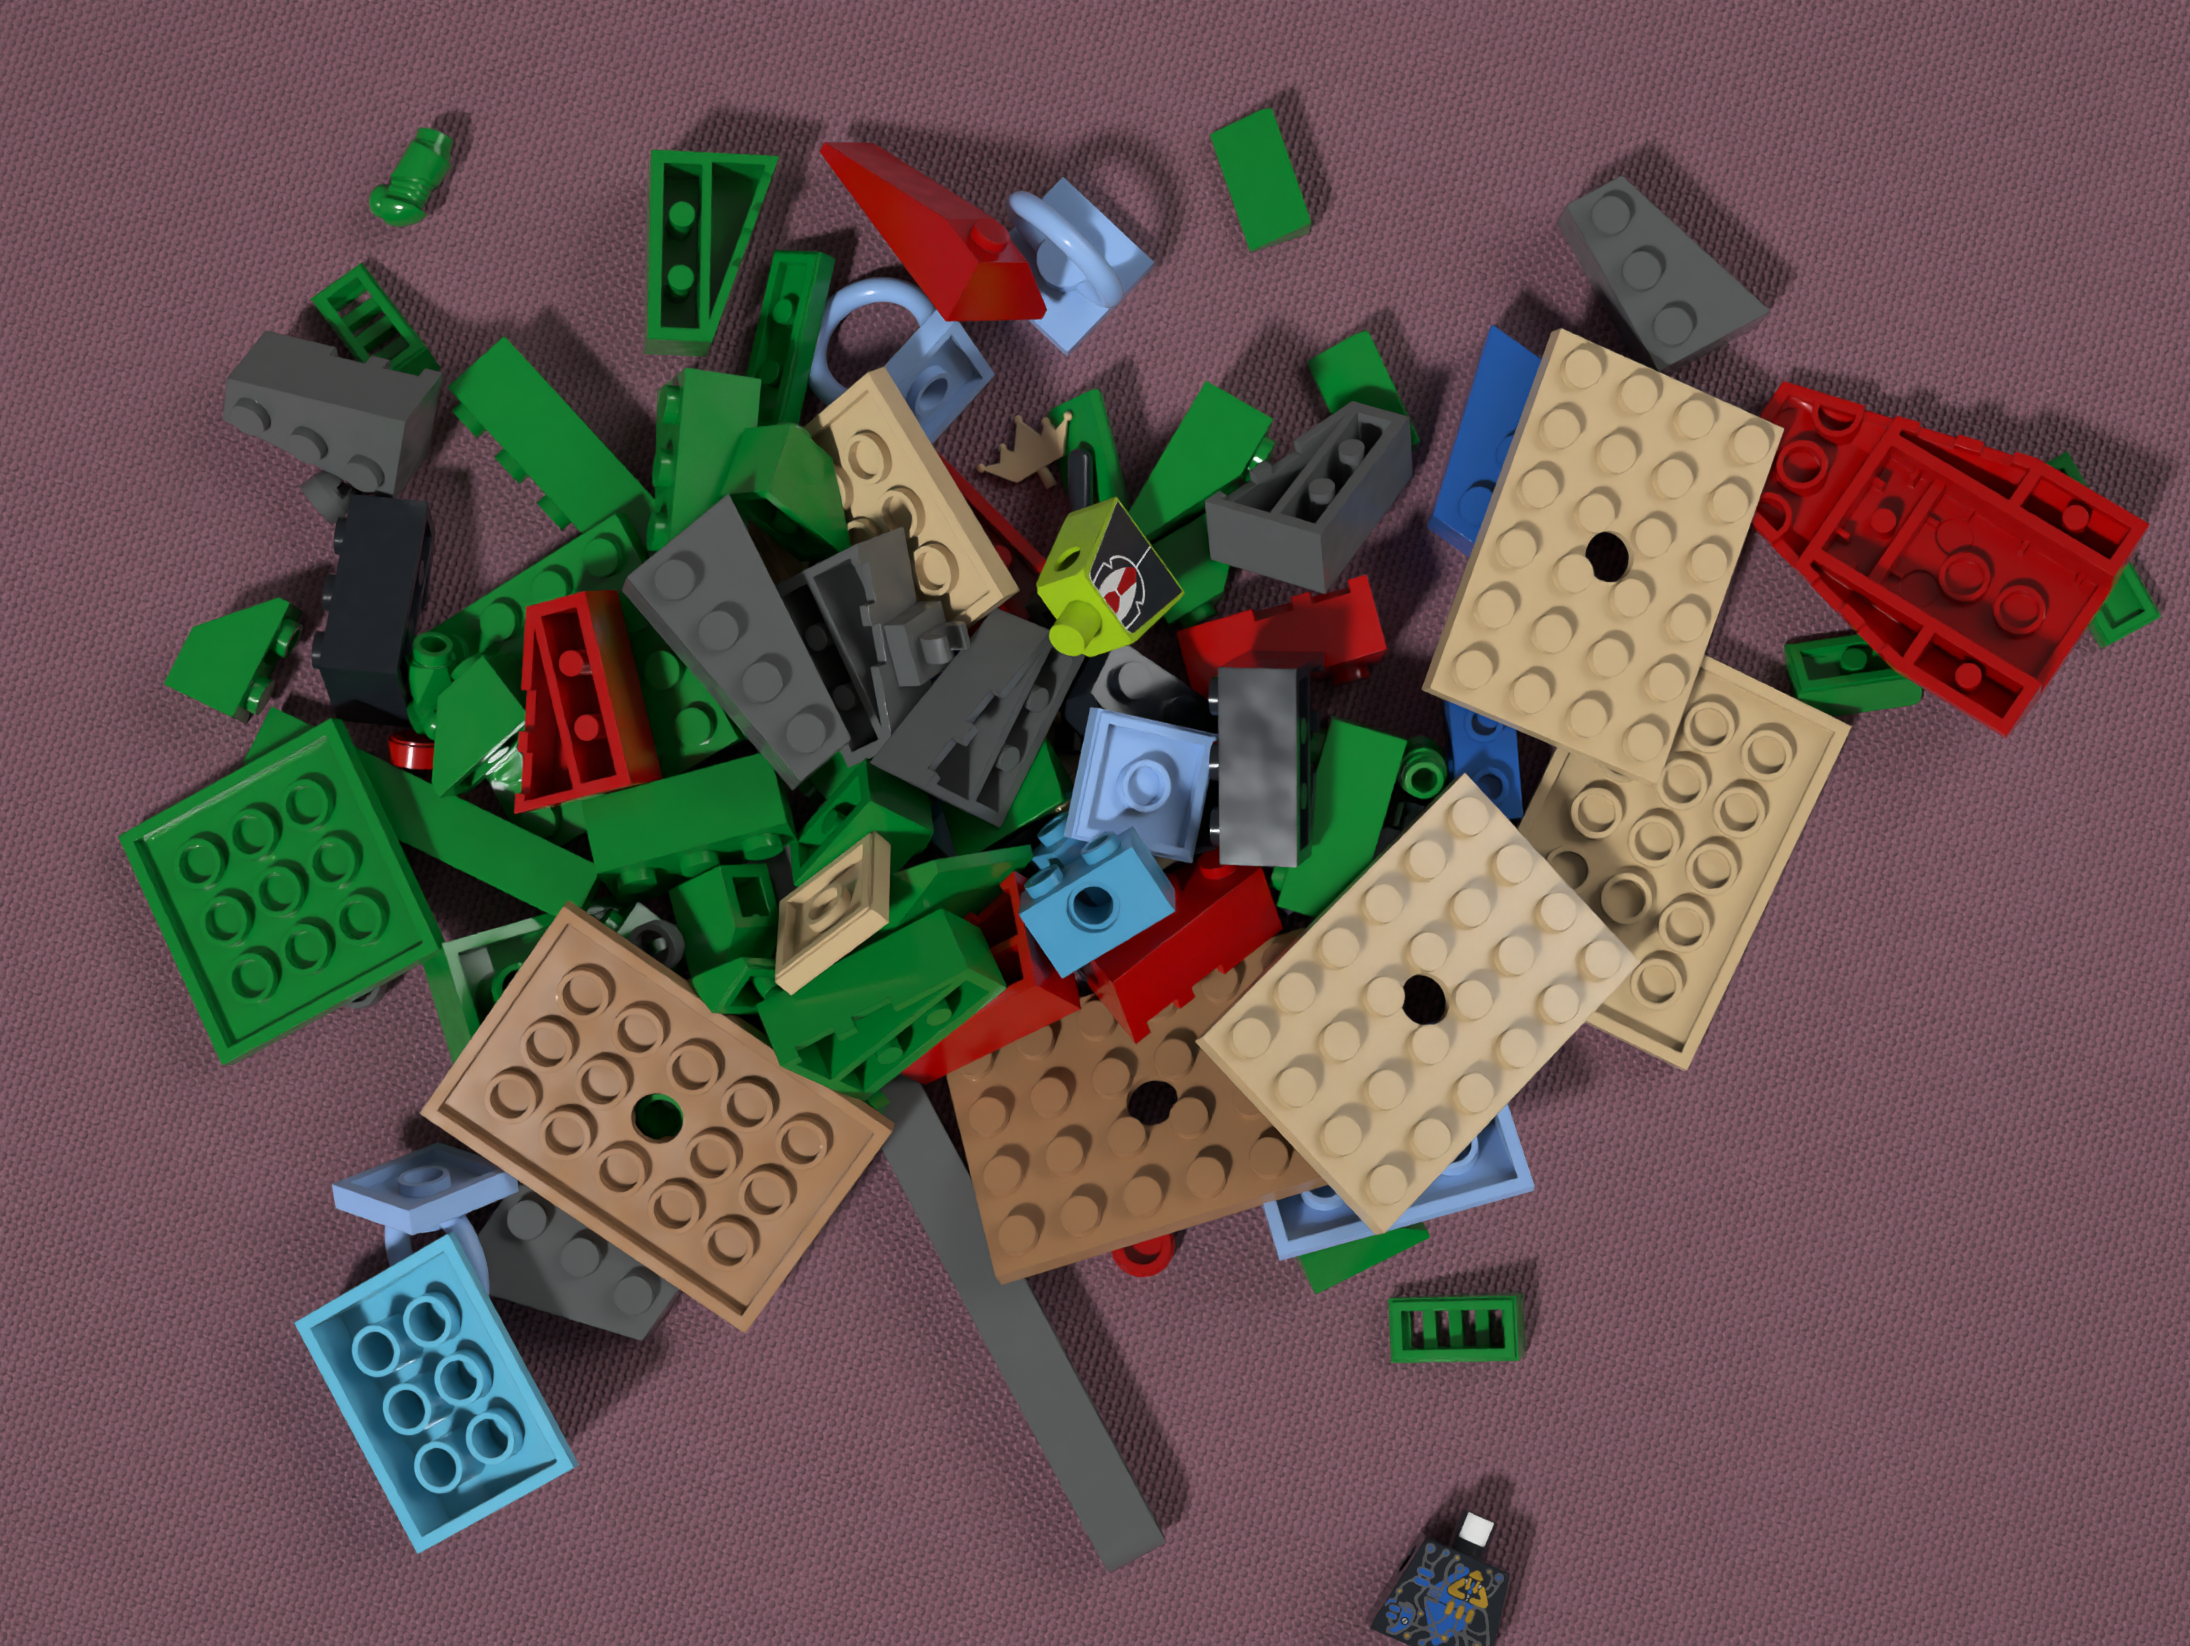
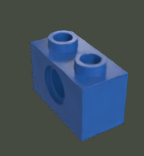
M1444 700L1441 705L1445 753L1448 758L1446 765L1450 777L1449 784L1456 777L1466 773L1512 824H1516L1523 818L1516 729Z

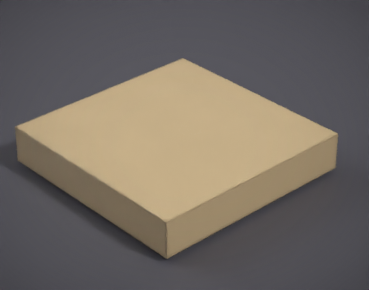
M876 831L867 834L780 901L775 982L790 995L794 994L889 923L891 844Z

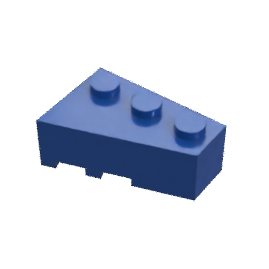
M1492 324L1480 350L1459 424L1426 526L1467 557H1470L1542 360Z

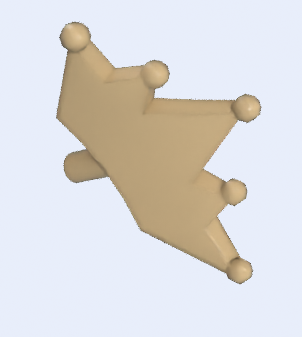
M1069 411L1065 412L1063 415L1064 420L1057 428L1050 423V419L1047 417L1041 420L1043 425L1042 434L1022 422L1023 420L1020 415H1016L1013 418L1014 423L1017 424L1014 451L1007 449L1003 443L999 444L1000 463L986 467L982 463L976 466L979 473L987 471L1015 483H1019L1037 472L1046 489L1055 486L1057 483L1047 466L1065 456L1068 422L1073 418L1072 413Z

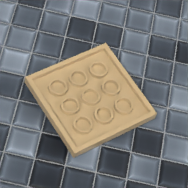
M885 366L867 372L803 427L811 434V440L833 458L851 547L904 526L917 603L919 601L941 600L946 622L963 621L968 630L1020 591ZM749 519L748 533L774 585L824 561L800 562Z

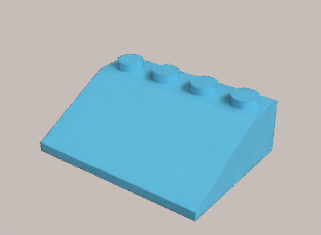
M454 1231L294 1322L417 1554L579 1465Z

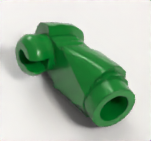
M424 127L418 128L415 138L410 141L402 158L390 175L392 178L391 185L379 184L372 190L369 197L371 212L376 217L382 218L387 225L393 227H406L418 224L427 217L422 210L431 192L437 190L452 167L449 162L454 141L439 131Z
M425 632L419 634L414 639L413 648L405 657L410 691L413 697L408 703L407 713L410 723L417 734L427 735L430 739L435 740L437 699L454 682L451 673L456 668V655L452 651L453 643L446 635L438 632Z
M1424 736L1409 738L1397 774L1399 784L1405 791L1417 798L1426 799L1435 796L1449 784L1450 777L1445 763L1448 758L1432 739Z

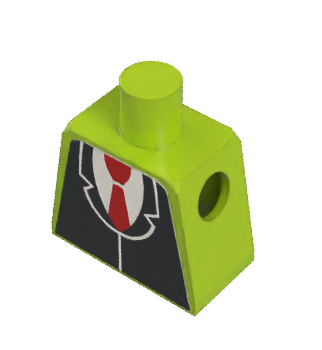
M1117 497L1068 514L1036 583L1038 595L1057 619L1049 631V639L1059 652L1068 656L1083 654L1093 657L1132 644L1177 603L1185 593Z

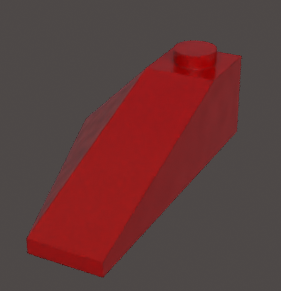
M824 142L819 151L946 322L1036 320L1043 318L1047 308L1029 263L1010 239L1007 229L998 223L996 219L874 143Z

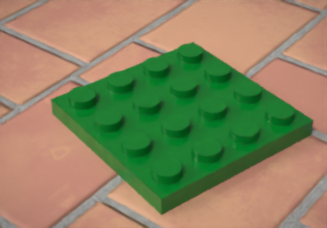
M626 513L613 514L428 631L438 632L450 638L453 643L452 651L456 655V667L468 657L481 652L484 655L511 653L523 668L527 606L583 591L617 590L662 778L665 779L691 772L746 739L740 728L622 591L626 577L650 558ZM518 749L486 777L510 823L562 848H566L588 834L581 801L599 796L546 809L514 814L515 793H521L523 753L518 752Z
M328 719L118 836L222 1065H234L430 960L441 950L440 944L445 943L444 937L341 719Z

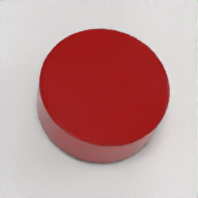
M415 730L394 732L388 737L387 761L392 765L404 768L433 769L435 740L430 739L427 735L417 734Z
M1172 1233L1111 1251L1116 1264L1127 1274L1135 1277L1153 1276L1166 1268L1171 1261L1175 1248L1174 1237Z

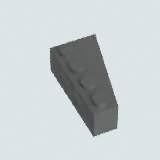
M729 494L626 577L622 589L625 595L792 791L841 751L851 740Z

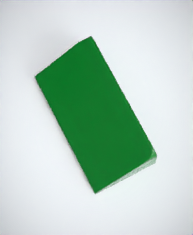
M1268 107L1259 110L1210 134V139L1249 252L1252 253L1309 234L1311 220L1272 108Z
M1367 329L1352 335L1307 361L1306 364L1331 415L1351 401L1408 416ZM1410 420L1411 452L1417 450L1420 440Z
M1099 389L1089 390L1051 409L1047 414V418L1050 419V423L1055 428L1063 422L1065 412L1069 411L1073 416L1068 422L1065 456L1057 460L1067 502L1068 456L1076 448H1085L1093 456V505L1117 497L1127 512H1129L1130 504L1102 392H1099Z
M1859 634L1784 645V657L1791 697L1832 717L1911 706L1921 701L1923 688L1895 672Z
M1048 739L1043 740L1000 828L946 802L940 803L957 856L986 852L1071 801L1074 784Z
M740 957L696 975L689 982L712 1013L759 1015L756 1004L784 990L775 982L776 959Z

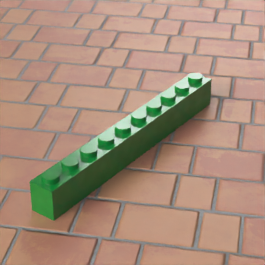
M505 336L448 386L449 390L460 401L451 411L477 439L487 431L503 449L494 458L519 485L528 477L533 480L545 494L536 503L562 531L572 523L583 534L615 513H626L649 557L654 555V551L647 549L646 538L650 515L652 512H655V499ZM839 751L801 783L798 788L819 810L860 763L848 768L841 751ZM929 797L930 807L932 808L935 805V803Z

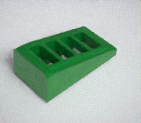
M362 262L311 298L357 362L366 363L370 358L368 353L398 332L401 335L373 356L388 359L391 365L390 370L419 376L424 369L440 371V366L428 348ZM368 291L371 298L341 319L338 312ZM383 311L384 317L356 337L353 335L355 331Z
M1522 1292L1388 1298L1391 1363L1520 1361L1525 1357L1526 1346ZM1464 1310H1475L1476 1345L1465 1344ZM1491 1310H1502L1503 1344H1492ZM1411 1311L1423 1312L1424 1347L1413 1348ZM1438 1311H1448L1450 1346H1439Z

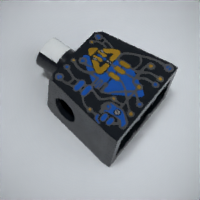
M1462 1508L1448 1543L1427 1533L1420 1532L1370 1609L1366 1618L1370 1629L1410 1646H1494L1510 1573L1504 1567L1484 1559L1498 1524Z

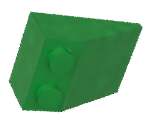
M1205 381L1128 512L1151 545L1206 513L1205 500L1215 493L1221 491L1227 496L1240 488L1244 482L1250 481V470L1263 461L1270 462L1273 456L1272 451L1277 443L1269 438L1273 422L1271 417L1210 382Z
M1031 845L936 859L891 874L889 923L837 962L940 908L962 919L969 912L978 916L1004 892L999 884L1013 871L1021 874L1032 860Z
M613 895L593 900L587 913L600 920L611 908L618 912L623 907ZM547 913L440 944L441 950L438 954L422 963L453 1064L556 918L555 916Z

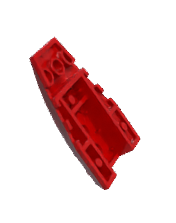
M1783 381L1759 416L1784 428L1750 525L1895 672L2007 739L2040 700L2110 596L2150 524L2036 457L2016 451L2014 455L1986 447L1983 441L1960 434L1957 437L1921 427V422L1898 415L1895 418L1865 410V405Z

